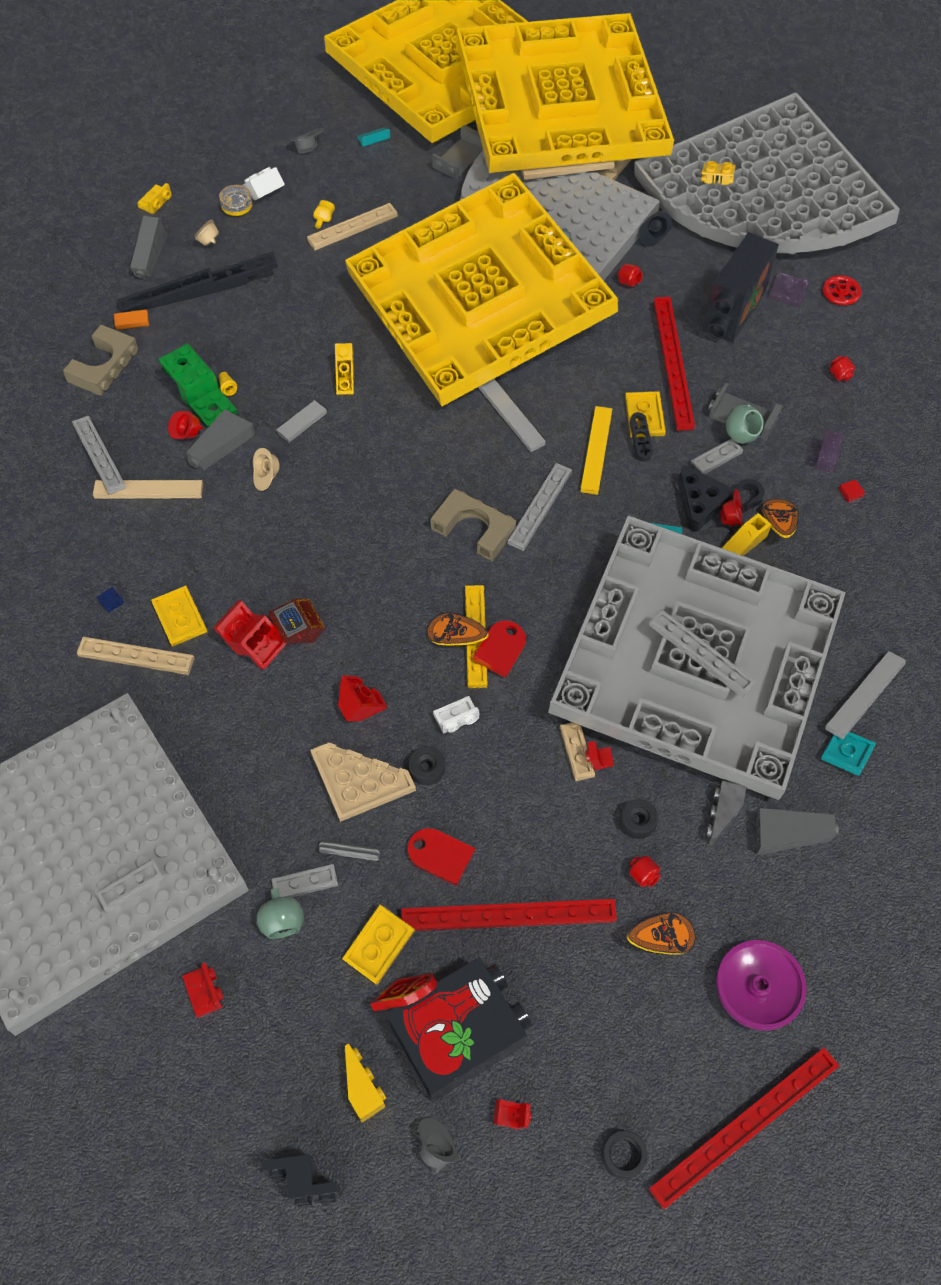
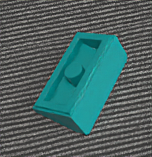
M383 127L358 135L357 138L364 147L389 139L390 130Z

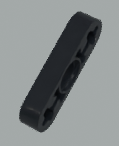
M636 412L631 416L630 428L636 457L638 460L646 462L651 459L653 449L646 416L641 412ZM635 419L641 421L640 428H638V423ZM642 433L646 436V439L643 441L638 440L636 435ZM642 446H644V450L647 453L646 456H644V454L641 453L643 449Z

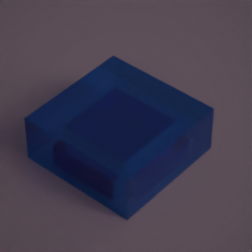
M113 587L96 597L108 613L124 603Z

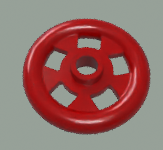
M844 275L828 278L822 287L823 294L827 300L843 306L857 302L862 292L856 280Z

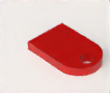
M504 620L495 623L490 628L488 637L482 641L472 660L506 678L525 646L526 635L518 624ZM512 629L515 635L508 634L506 630Z
M431 828L416 832L408 844L409 858L417 868L456 887L475 852L474 847ZM423 841L426 845L423 849H416L414 843Z
M432 973L397 979L374 999L370 1005L374 1011L412 1004L433 991L437 986V981Z

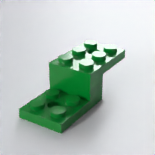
M188 343L158 359L160 365L177 383L183 401L206 428L215 421L224 409L235 415L238 414L237 409L218 388L215 374ZM213 407L218 408L215 411L210 410Z

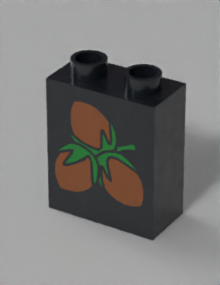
M750 232L746 234L713 284L703 331L709 333L715 339H723L730 343L735 341L766 293L779 244Z

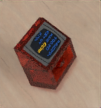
M293 599L268 613L284 643H314L325 629L310 599Z

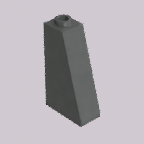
M143 216L130 266L134 275L139 278H151L168 236L158 217Z
M224 409L186 452L189 463L195 468L207 469L254 437L253 423Z
M760 808L756 815L757 855L831 842L839 830V824L835 822V814Z

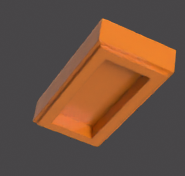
M139 310L114 314L115 328L120 330L149 326L148 311Z

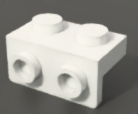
M468 696L433 711V715L444 734L454 732L465 724L470 725L479 719L478 707L475 708Z

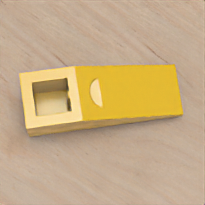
M352 343L335 344L337 395H354Z
M757 513L736 532L722 549L744 556L768 536L772 524Z
M347 1044L345 1046L348 1099L363 1123L385 1108L383 1100L386 1097L381 1088H375L371 1082L375 1078L369 1068L366 1067L364 1069L359 1062L363 1058L356 1047L352 1049Z

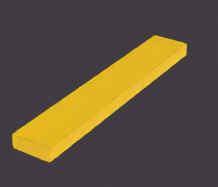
M595 406L580 492L598 495L612 408Z
M484 585L465 586L466 617L479 622L485 628ZM482 641L467 645L468 688H487V668L472 660Z

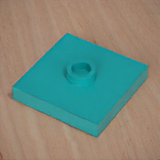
M851 732L844 739L833 735L821 760L860 776L876 743Z

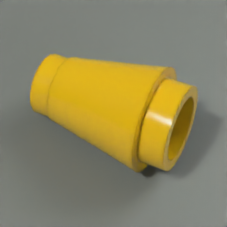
M220 373L218 377L221 392L227 396L234 395L237 391L236 382L228 373Z

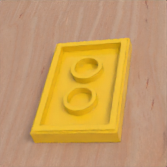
M660 392L626 393L625 400L630 437H632L630 419L636 412H641L646 416L650 436H665L666 430ZM635 419L638 423V428H640L641 421ZM642 433L636 435V437H646Z
M187 586L151 599L172 647L207 632Z
M379 905L342 959L378 985L415 929L385 907Z

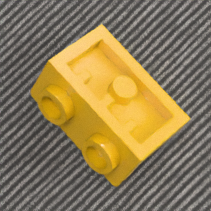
M165 183L162 187L156 184L137 202L138 208L154 214L172 196L169 184Z

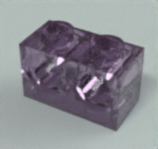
M826 430L815 469L832 474L844 434Z

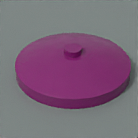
M752 940L738 944L725 955L717 971L716 988L722 1006L734 1020L750 1029L771 1031L782 1028L794 1020L805 1003L807 986L802 968L787 950L772 942Z

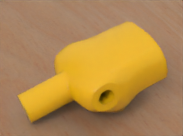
M325 200L320 201L313 214V217L317 219L315 223L317 229L321 228L323 222L331 221L335 210L334 204Z

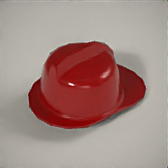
M189 411L175 412L168 423L169 435L174 439H192L196 437L199 430L203 429L199 419Z
M738 489L734 490V498L724 503L720 511L721 521L724 525L743 526L742 502Z

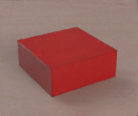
M856 479L841 484L839 487L847 502L859 499L865 494Z

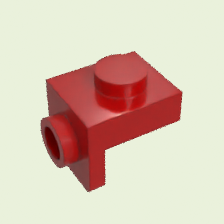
M595 741L587 743L586 759L587 762L592 763L594 770L614 766L610 747L598 749Z
M501 1099L495 1101L494 1125L513 1129L528 1128L531 1120L530 1103L519 1104Z

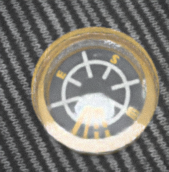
M230 185L222 189L219 194L221 208L228 215H243L252 207L251 194L245 186Z

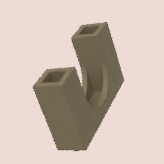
M100 325L92 335V339L96 348L112 354L111 359L99 366H89L72 359L63 370V373L68 383L102 396L114 379L119 376L122 369L128 365L130 359L136 355L138 346L134 337Z
M454 488L432 516L431 529L447 537L455 525L462 519L478 518L484 521L488 529L477 543V554L493 562L515 530L516 520Z

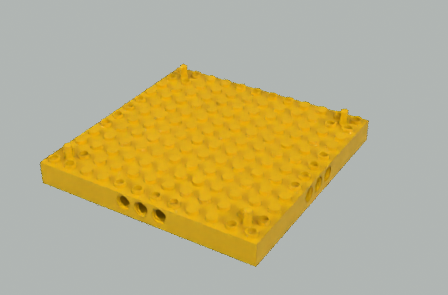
M396 0L325 35V50L427 140L434 143L475 120L456 46L457 28L528 21L501 0Z
M631 13L457 28L456 46L489 173L671 155L674 138Z
M515 173L345 260L350 276L441 406L448 404L618 312V298Z

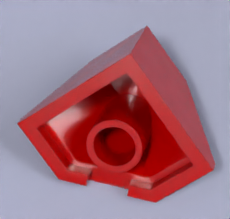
M343 675L341 677L338 706L347 721H362L388 707L379 691L373 687L369 689L363 685V680L358 676Z

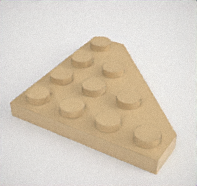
M327 743L310 750L340 822L416 791L408 770L392 767L388 763L364 757L363 754L349 749L344 750L332 743Z

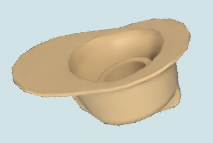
M212 219L206 222L195 235V240H198L205 246L211 242L215 244L216 237L219 234V230Z
M259 448L253 457L254 485L258 490H266L279 471V460L266 448Z

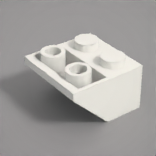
M268 167L245 179V184L241 186L255 201L285 184L277 168L271 169Z

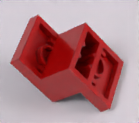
M240 600L213 627L236 654L249 656L262 670L270 664L288 643L265 615L253 614Z

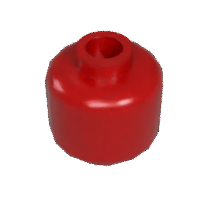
M624 264L618 270L617 276L622 285L635 287L641 282L643 273L637 265Z
M838 356L830 363L831 367L829 370L837 381H848L854 376L855 365L847 356Z
M637 856L630 862L629 875L639 886L652 887L659 881L661 877L660 867L649 856Z

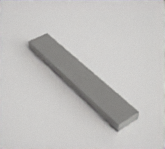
M495 379L478 387L530 452L545 445V440Z
M89 415L72 421L109 495L126 489L125 483Z
M558 463L554 465L508 539L509 545L522 551L526 549L570 477L572 469Z
M661 610L649 622V626L742 698L755 685L756 681L664 610Z
M888 651L829 721L825 729L844 739L902 669L906 660Z

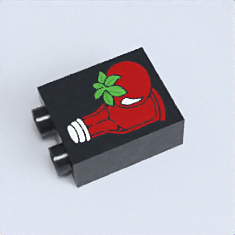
M480 957L438 981L435 989L422 999L406 1006L395 1007L386 1012L389 1026L432 1102L440 1099L525 1046L527 1039L525 1030L532 1026L522 1005L517 1002L509 1006L501 991L508 988V984L498 966L493 964L486 969Z

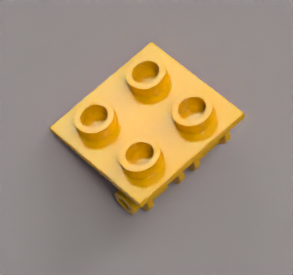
M708 161L704 163L702 174L705 175H702L701 181L712 184L714 175L715 184L716 175H719L718 184H720L721 176L723 185L733 184L734 177L731 176H734L736 165H732L731 162L717 164L715 161Z

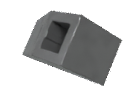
M722 781L720 787L715 788L713 799L717 801L716 806L712 805L710 812L713 822L708 825L706 836L710 837L708 844L713 845L740 813L744 805L746 786Z

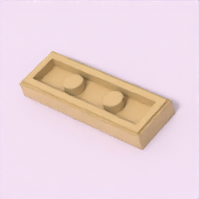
M574 722L560 725L575 781L595 777L592 763L587 762L585 751L588 749L581 725Z

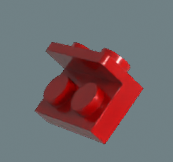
M206 962L201 964L202 968L182 976L197 1018L223 1008L221 1000L224 999L220 987L216 988L213 981L217 979L213 967L209 968Z

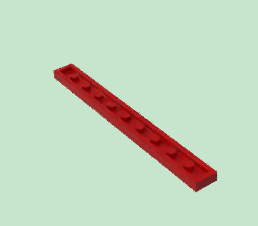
M655 297L654 308L676 430H694L695 423L671 297Z
M615 899L401 908L402 920L414 928L415 931L610 923L617 920Z
M825 1047L650 1187L649 1191L662 1209H666L836 1070L839 1064Z

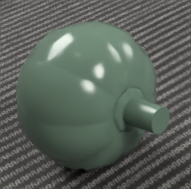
M749 404L735 406L726 418V432L734 442L740 444L756 440L763 429L761 413Z
M279 888L270 890L272 899L264 903L256 915V922L260 932L269 939H279L296 934L304 923L305 912L302 905L294 898L280 897ZM285 929H291V930H288L287 932H284V931H283L282 933H279V932H278V931L285 930Z

